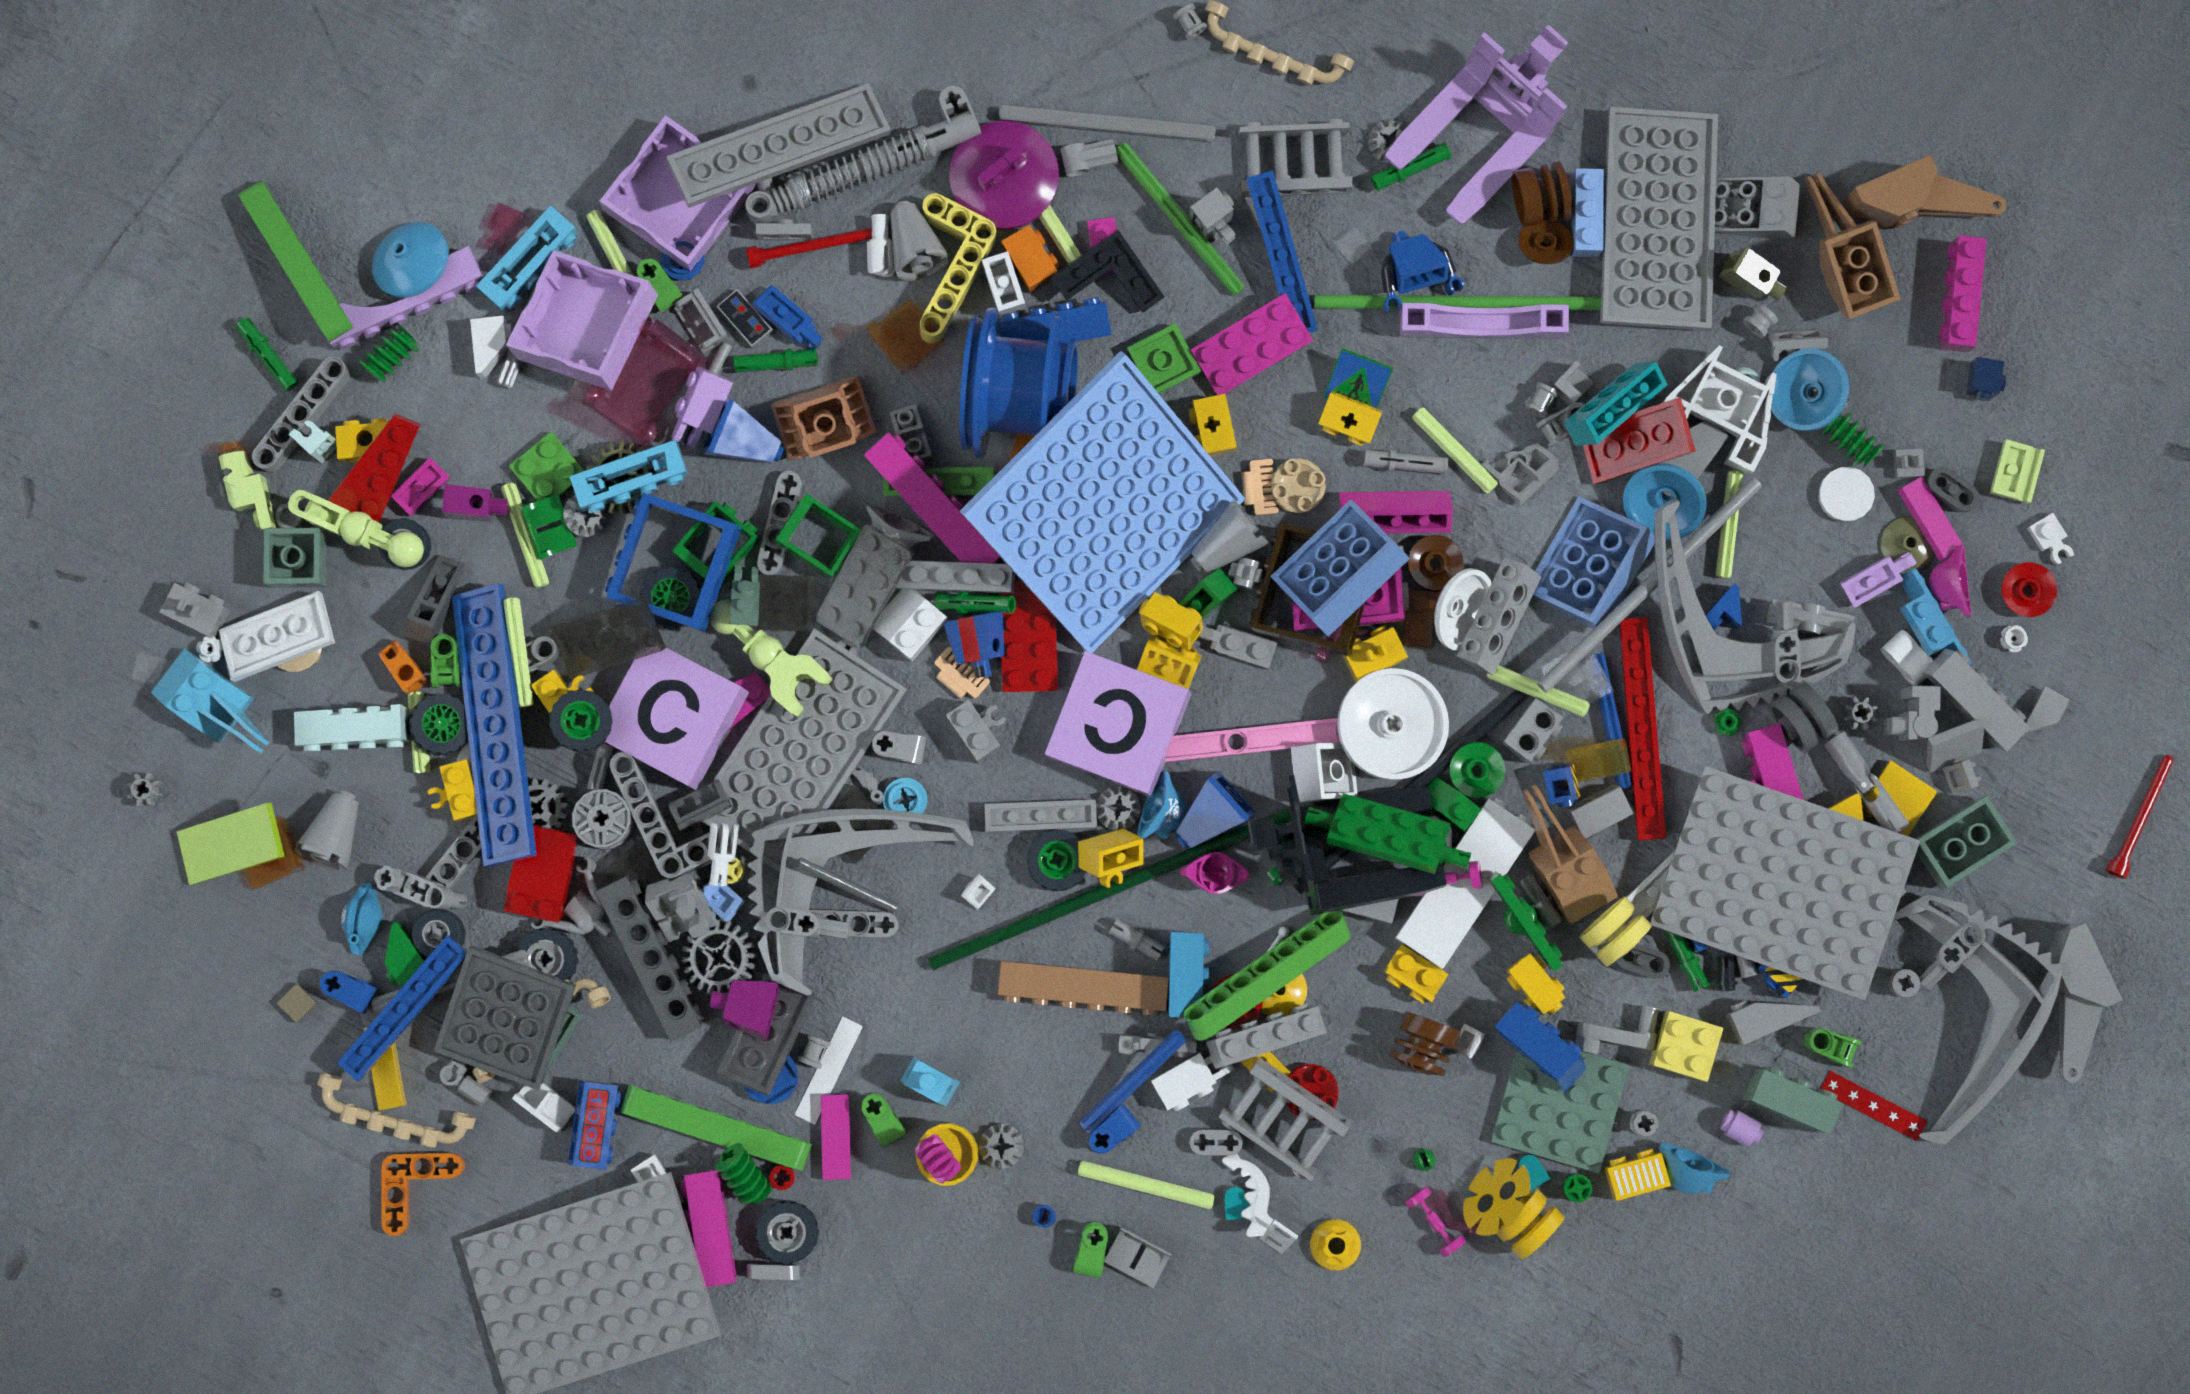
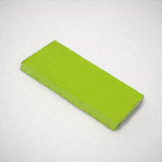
M272 803L261 804L177 831L189 885H196L285 857Z

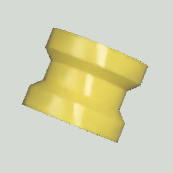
M737 858L729 862L727 884L740 882L745 874V867Z

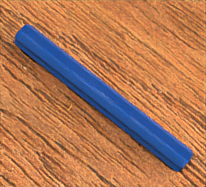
M1598 653L1591 655L1589 661L1616 784L1621 789L1631 787L1633 783L1605 655Z
M1178 1030L1171 1032L1080 1120L1082 1128L1086 1132L1092 1133L1186 1042L1184 1035Z

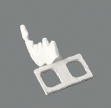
M1238 1154L1225 1156L1222 1159L1224 1165L1232 1171L1241 1168V1177L1248 1175L1251 1177L1246 1181L1245 1186L1254 1191L1247 1192L1244 1195V1198L1251 1206L1241 1212L1242 1217L1251 1221L1246 1231V1236L1259 1237L1264 1243L1280 1254H1283L1298 1238V1235L1278 1221H1273L1268 1215L1270 1186L1267 1178L1255 1164L1240 1159ZM1275 1228H1279L1280 1230L1288 1234L1290 1238L1285 1237L1284 1235L1276 1231ZM1267 1236H1269V1237L1273 1238L1274 1240H1276L1277 1242H1279V1243L1282 1245V1247H1280V1246L1276 1245L1275 1243H1273L1272 1241H1270V1240L1267 1238Z

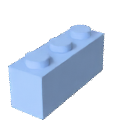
M1575 169L1572 175L1571 234L1573 237L1571 257H1599L1603 251V169Z

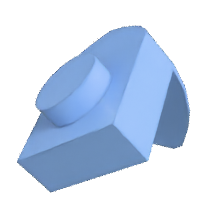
M707 883L703 886L702 892L709 902V906L724 921H730L746 902L728 885L720 886V883H718V886Z

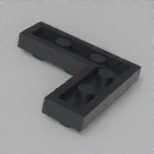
M1118 229L1050 277L1065 300L1072 298L1110 269L1142 313L1165 297Z

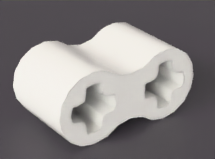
M1900 630L1880 649L1887 660L1913 686H1919L1927 678L1922 672L1933 662V659L1927 656L1906 631Z

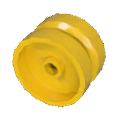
M941 1123L928 1129L920 1138L918 1145L926 1137L928 1138L932 1134L938 1135L958 1160L961 1170L951 1180H947L942 1184L932 1177L916 1155V1163L921 1173L930 1182L941 1186L956 1185L964 1181L974 1171L979 1159L978 1145L974 1136L965 1127L955 1123Z
M1537 1188L1531 1190L1529 1195L1519 1200L1525 1204V1207L1519 1217L1508 1228H1506L1502 1219L1499 1221V1231L1496 1234L1504 1242L1517 1236L1511 1245V1250L1521 1260L1537 1250L1556 1231L1565 1218L1555 1206L1548 1207L1542 1211L1546 1205L1547 1198Z

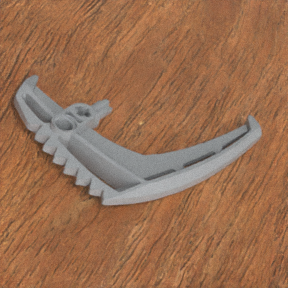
M1672 499L1661 505L1654 512L1657 585L1668 643L1677 668L1689 691L1707 714L1710 713L1714 706L1723 712L1730 703L1738 711L1745 701L1752 707H1755L1760 697L1770 703L1775 693L1786 697L1788 687L1793 688L1803 680L1814 684L1847 663L1852 650L1855 623L1848 621L1844 630L1840 633L1799 640L1798 627L1793 626V600L1780 599L1776 601L1777 626L1772 628L1770 642H1742L1717 635L1699 603L1686 564L1675 514L1680 502L1677 499ZM1667 522L1669 523L1673 558L1670 566H1667L1665 524ZM1673 577L1677 579L1685 617L1677 623L1669 588V581ZM1686 630H1689L1702 672L1691 671L1680 638ZM1788 636L1791 641H1786V646H1782L1780 642H1784L1785 637ZM1838 659L1837 661L1818 670L1806 674H1800L1802 669L1814 667ZM1791 663L1792 669L1786 674L1779 672L1783 664ZM1776 676L1779 679V683L1761 689L1715 698L1710 697L1705 682L1744 680Z
M838 809L797 815L779 820L754 831L751 835L758 843L751 847L749 851L757 856L758 859L750 862L748 867L755 871L756 875L748 879L747 882L756 887V890L748 897L757 903V906L751 910L750 914L761 918L754 926V929L764 932V936L758 942V946L771 980L805 995H811L812 991L803 984L805 937L819 939L820 935L847 939L849 933V922L824 919L823 914L809 912L812 893L818 877L796 867L797 860L800 857L824 867L829 858L852 850L878 845L922 841H965L969 846L973 847L974 841L966 821L884 809ZM850 821H894L898 829L854 831ZM836 822L841 828L840 832L793 838L795 829L798 826ZM913 822L954 829V832L945 833L913 830L909 827V823ZM786 838L781 861L776 907L766 913L764 910L762 882L765 841ZM777 912H783L787 918L786 924L781 928H776L772 924V917ZM805 917H810V921L814 923L813 929L809 928V932H804V928L800 926V921H805ZM772 931L776 932L779 966V973L777 975L774 973L768 944V934Z
M1927 894L1897 911L1893 918L1901 919L1908 917L1943 945L1934 956L1937 960L1919 976L1921 984L1928 990H1931L1948 972L1953 974L1960 966L1964 965L1981 983L1995 1010L1989 1035L1968 1077L1933 1128L1919 1135L1922 1139L1930 1142L1947 1144L2005 1086L2037 1042L2050 1017L2058 995L2063 963L2052 964L2051 952L2039 955V942L2026 944V933L2022 932L2013 935L2012 924L2000 927L1998 916H1994L1986 921L1981 909L1971 915L1965 903ZM1930 901L1939 902L1968 917V923L1963 925L1948 914L1933 907ZM1971 927H1976L1981 934L1979 941L1976 943H1971L1967 939V931ZM1987 929H1992L2024 949L2048 970L2039 989L2010 960L1987 941ZM1949 949L1959 950L1960 953L1957 956L1960 958L1958 961H1949ZM2034 996H2036L2042 1005L2021 1040L2012 1039L2013 1033ZM2002 1050H2013L2014 1053L1990 1086H1980V1082L1991 1069ZM1976 1096V1102L1945 1130V1124L1968 1098Z

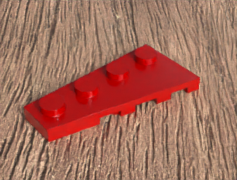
M394 413L328 501L350 512H364L372 520L380 523L421 424Z

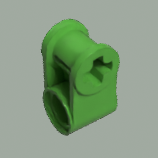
M645 259L639 263L637 275L639 278L648 280L657 292L658 297L655 304L661 313L684 297L656 260ZM647 268L655 270L654 274L656 276L651 279L650 276H646L647 272L645 270Z
M441 634L436 636L431 642V683L433 688H438L439 685L453 684L457 687L462 686L457 639L452 636ZM444 640H449L452 645V649L447 655H442L439 650V646ZM443 674H452L451 676H442Z
M1822 1028L1808 1030L1803 1039L1804 1046L1808 1051L1848 1068H1853L1852 1060L1855 1051L1862 1043L1852 1037ZM1818 1033L1822 1034L1825 1040L1824 1045L1819 1049L1814 1045V1037Z
M872 1093L864 1098L862 1112L871 1125L870 1128L882 1148L887 1147L907 1134L895 1112L893 1113L882 1095ZM870 1099L882 1103L879 1106V1113L876 1114L874 1111L868 1112L867 1108L870 1105Z
M1091 1222L1084 1227L1075 1257L1073 1273L1098 1279L1101 1278L1108 1241L1107 1230L1103 1224ZM1094 1229H1098L1099 1235L1103 1236L1102 1239L1097 1238L1096 1243L1091 1242V1237L1087 1236L1088 1233H1093Z

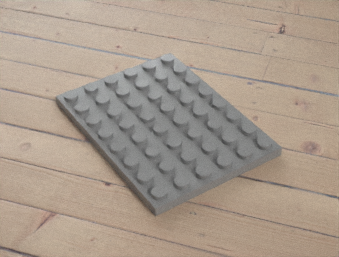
M1704 766L1650 924L1665 931L1865 1000L1920 841Z
M671 1172L460 1239L506 1394H537L721 1335Z

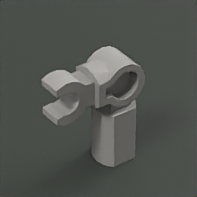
M451 1059L448 1065L444 1066L440 1072L441 1081L448 1086L459 1087L457 1090L459 1093L480 1107L483 1106L492 1091L469 1075L465 1078L463 1075L467 1071V1064Z

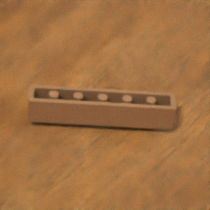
M1001 961L998 995H1003V1001L1020 1003V997L1032 998L1031 1004L1048 1005V1000L1059 1001V1007L1076 1008V1003L1087 1004V1009L1103 1011L1104 1005L1115 1006V1012L1131 1013L1132 1008L1143 1009L1142 1015L1159 1016L1160 1011H1166L1169 978Z

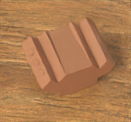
M858 376L847 377L840 382L829 383L808 392L797 393L790 398L779 399L770 404L788 460H796L808 456L812 458L855 444L857 440L866 438L876 432Z

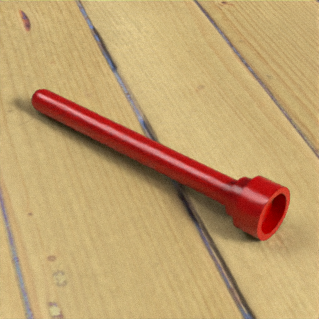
M872 228L763 250V247H747L750 269L760 268L761 264H766V260L872 239Z
M2171 755L2163 756L2118 856H2114L2113 860L2110 859L2105 871L2121 879H2127L2131 870L2129 867L2131 862L2128 860L2174 760Z

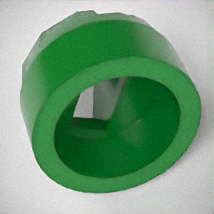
M1419 1149L1413 1155V1165L1420 1171H1428L1435 1165V1155L1428 1149ZM1422 1153H1425L1429 1163L1427 1167L1424 1166L1420 1156Z

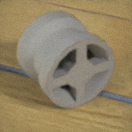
M1757 304L1753 308V314L1746 316L1743 320V324L1748 330L1760 338H1764L1768 333L1767 329L1778 322L1776 315L1762 304Z
M1897 970L1888 978V988L1897 997L1913 996L1920 988L1919 977L1912 970Z

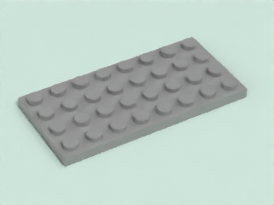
M1609 107L1607 116L1600 323L1708 331L1712 328L1718 114Z
M816 629L812 631L797 655L811 656L832 677V681L827 686H822L813 679H804L797 684L795 697L804 709L798 717L793 716L770 694L713 780V782L717 779L720 780L733 807L703 822L710 827L711 823H717V829L720 828L721 823L728 824L730 832L732 824L739 825L737 844L750 852L749 849L758 843L751 835L754 831L779 820L805 813L825 811L830 808L871 746L874 736L881 731L907 691L905 687ZM818 824L796 827L793 838L812 835ZM786 838L765 841L763 861L779 872Z

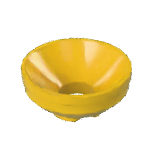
M1330 1219L1320 1223L1313 1231L1310 1239V1250L1314 1260L1325 1269L1339 1271L1348 1268L1357 1260L1361 1250V1240L1357 1230L1350 1223L1341 1219ZM1334 1237L1343 1239L1345 1243V1248L1340 1254H1333L1328 1249V1243Z

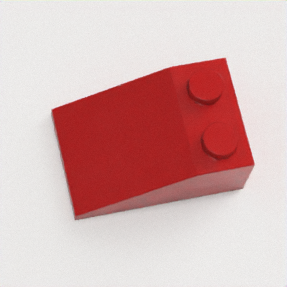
M533 825L537 856L513 862L504 911L559 923L567 906L578 836L575 833Z

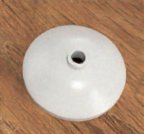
M1469 568L1457 573L1446 583L1437 600L1434 613L1435 630L1440 642L1449 649H1460L1491 585L1489 577L1480 570Z

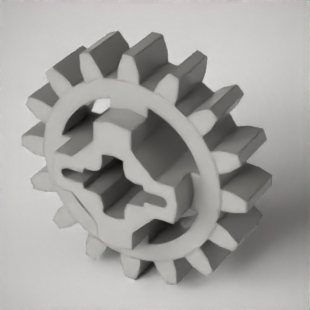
M533 778L532 785L528 784L529 793L535 790L544 791L540 796H530L533 824L544 820L548 824L542 827L553 829L556 826L562 829L563 825L559 822L560 819L568 818V815L562 813L563 809L569 807V804L562 803L561 801L565 798L566 794L563 792L556 793L559 788L557 784L549 788V780L544 779L542 784L539 785L538 779ZM554 800L556 803L555 815L551 811V803ZM535 803H543L541 805V808L544 810L542 814H533L535 812L533 808Z

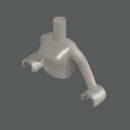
M583 857L588 861V867L585 870L583 867L576 865L577 871L584 874L592 898L584 891H580L566 906L564 914L572 919L575 924L561 920L559 923L543 920V923L539 926L536 922L531 921V926L534 929L551 927L578 935H585L595 928L605 938H608L614 930L602 920L606 911L596 893L598 888L592 876V872L596 869L594 859Z

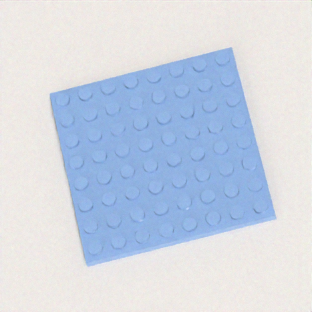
M1120 351L959 512L1085 651L1093 653L1192 553V550L1233 500L1241 504L1245 498L1128 356Z

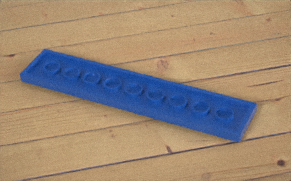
M499 583L452 596L483 866L493 867L537 856L519 705L503 603L506 599L505 588L503 584Z

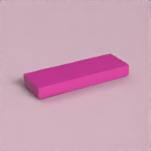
M1923 477L1897 490L1939 561L1953 555L1957 546L1963 545Z
M849 1094L821 1095L823 1180L851 1179Z

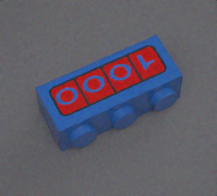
M579 1080L568 1165L606 1170L607 1164L611 1163L613 1149L609 1147L610 1138L615 1135L617 1126L616 1119H613L614 1110L619 1107L621 1097L620 1091H617V1085Z

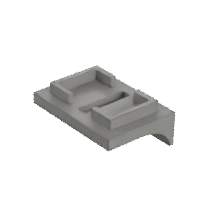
M1121 1227L1104 1262L1154 1288L1172 1253ZM1141 1244H1144L1146 1248L1135 1269L1130 1268Z

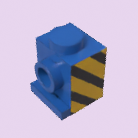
M1575 763L1549 767L1543 771L1550 804L1558 803L1559 807L1575 804L1574 800L1581 796ZM1560 781L1568 782V789H1562L1559 785Z
M1762 964L1757 968L1760 971L1759 973L1765 977L1762 981L1774 991L1777 989L1781 990L1778 993V996L1781 998H1787L1802 980V978Z

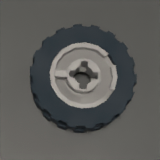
M537 929L532 933H528L523 940H520L518 949L515 950V952L519 950L526 951L529 958V963L526 966L563 980L570 981L572 979L571 977L576 973V966L579 962V958H577L578 951L573 945L574 942L563 932L554 929ZM548 954L552 957V962L545 965L542 963V956Z
M781 1201L767 1208L760 1216L759 1222L756 1225V1240H758L760 1250L765 1253L764 1255L767 1258H771L776 1263H796L813 1251L818 1241V1222L813 1212L806 1208L807 1206L796 1201ZM785 1227L792 1228V1236L789 1238L784 1237L782 1234V1230Z

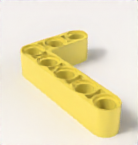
M937 193L930 194L924 199V218L928 224L963 241L920 320V336L925 342L931 344L939 342L944 337L982 267V259L987 258L996 240V227L992 221ZM932 205H937L942 208V211L938 214H933L928 211V208ZM960 217L966 220V224L955 226L952 221ZM980 230H986L991 235L986 239H981L976 233ZM968 253H973L978 259L974 262H967L963 257ZM959 276L965 282L960 286H956L950 280ZM941 300H949L952 306L948 309H942L938 306V303ZM929 323H935L939 326V330L935 333H930L925 330V326Z

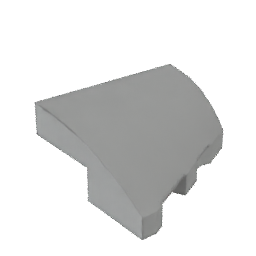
M1538 443L1527 446L1519 452L1507 453L1504 459L1490 464L1487 460L1481 464L1498 482L1497 485L1520 506L1559 470L1557 458Z

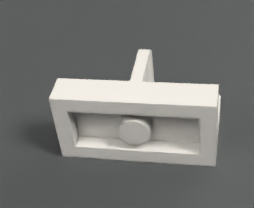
M545 1083L542 1084L539 1090L524 1085L521 1091L512 1097L515 1102L555 1132L562 1131L575 1113V1106Z

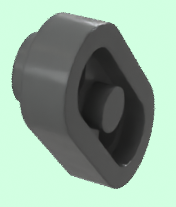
M1944 467L1937 468L1928 475L1926 483L1932 494L1954 510L1968 512L1977 506L1979 502L1977 489L1950 469ZM1937 478L1943 479L1944 487L1937 486ZM1960 494L1967 497L1966 503L1959 501Z
M1636 944L1629 951L1632 954V959L1629 962L1625 961L1623 956L1615 961L1616 965L1623 970L1652 979L1665 976L1670 968L1669 959L1663 952ZM1653 959L1659 963L1657 970L1650 968L1649 964Z

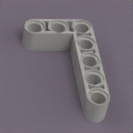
M624 752L615 754L610 760L611 772L661 875L669 879H676L681 875L689 874L711 863L712 860L707 856L710 832L678 847L636 759ZM622 759H629L631 762V768L626 773H620L617 768L619 761ZM634 784H641L643 788V793L638 798H632L629 794V790ZM646 809H653L655 813V818L650 823H643L641 815ZM657 834H665L667 838L666 845L660 849L655 848L653 844L654 837ZM700 846L704 850V856L700 861H693L690 857L691 850L694 847ZM669 859H676L679 863L678 870L675 873L668 874L665 870L666 862Z

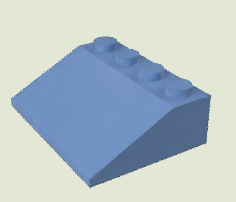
M1578 496L1535 570L1541 576V579L1533 597L1576 622L1594 629L1620 604L1655 543L1653 533L1648 527Z
M1350 500L1270 577L1329 637L1410 558L1353 500Z

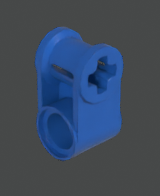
M340 971L327 972L320 980V989L324 994L361 1013H366L377 991L376 986ZM338 977L337 983L341 985L340 988L331 990L332 984L329 983V980Z
M1123 1104L1092 1132L1089 1138V1145L1096 1153H1107L1118 1143L1127 1139L1142 1125ZM1099 1133L1101 1136H1104L1106 1134L1109 1137L1106 1141L1109 1146L1107 1148L1103 1146L1097 1148L1094 1144L1097 1141L1095 1135Z

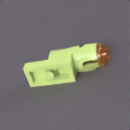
M240 441L220 445L219 460L217 461L219 495L228 499L230 505L239 512L256 508V511H253L254 522L257 528L260 527L262 531L267 528H277L266 478L261 474L251 476L254 472L248 461L246 449L242 447Z

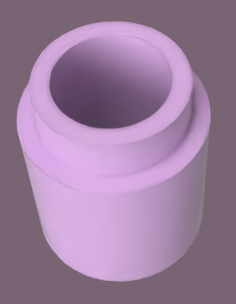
M1729 1109L1719 1129L1725 1132L1724 1135L1748 1148L1751 1144L1757 1145L1764 1133L1760 1129L1762 1123L1739 1110L1735 1112Z

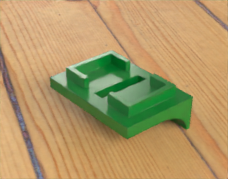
M559 494L521 507L540 560L577 546L573 532L565 524L563 517L564 507ZM558 520L562 523L537 533L536 528Z

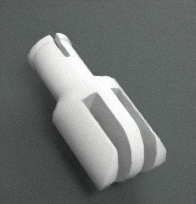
M886 214L871 215L872 239L867 242L868 272L883 277H891L894 275L895 267L893 241L888 238L889 216Z
M711 823L707 856L712 860L710 885L718 886V883H720V886H727L729 862L735 859L739 825L732 824L728 850V824L721 823L718 845L715 848L717 823Z

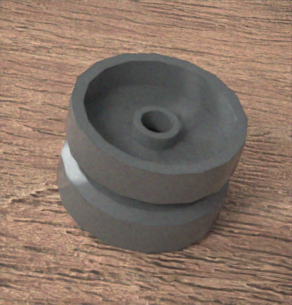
M1802 681L1789 690L1790 698L1782 695L1769 704V707L1777 724H1781L1782 731L1797 749L1806 753L1818 745L1817 736L1823 739L1828 738L1838 731V724L1819 694L1808 683Z

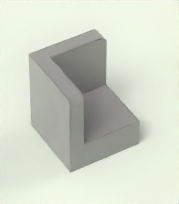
M1577 360L1552 386L1559 393L1558 396L1569 406L1576 403L1593 384V381L1578 368L1580 363Z

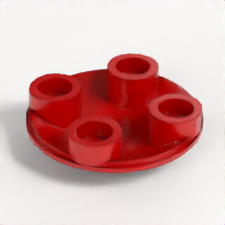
M1305 1064L1295 1068L1287 1076L1329 1106L1335 1108L1339 1097V1087L1334 1075L1328 1069L1317 1064ZM1286 1102L1288 1109L1297 1117L1300 1113V1107L1293 1102Z

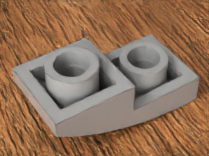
M916 404L889 412L895 432L908 444L904 449L911 456L916 453L924 463L932 461L933 458Z

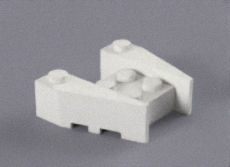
M1718 346L1662 403L1675 398H1681L1686 418L1691 414L1703 421L1707 420L1725 432L1737 437L1724 464L1749 476L1754 472L1766 449L1772 397L1777 374L1771 373L1763 385L1716 361L1723 348Z

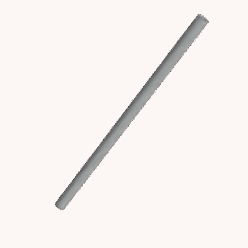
M1752 477L1682 544L1685 560L1762 488L1761 483L1756 478ZM1672 555L1666 559L1667 566H1670L1673 562ZM1656 570L1537 683L1543 692L1547 693L1658 587Z

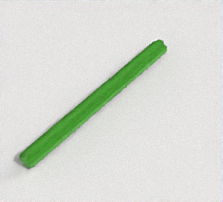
M1127 143L1118 146L1116 152L1119 159L1233 296L1240 293L1244 289V284Z

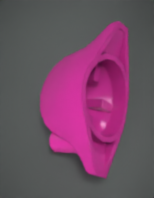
M1959 545L1948 560L1933 569L1929 578V587L1932 594L1940 601L1942 611L1959 608L1966 617H1971L1965 549L1963 545Z
M1219 852L1205 854L1182 867L1180 871L1181 875L1187 877L1192 884L1212 894L1224 893L1249 880L1248 869Z

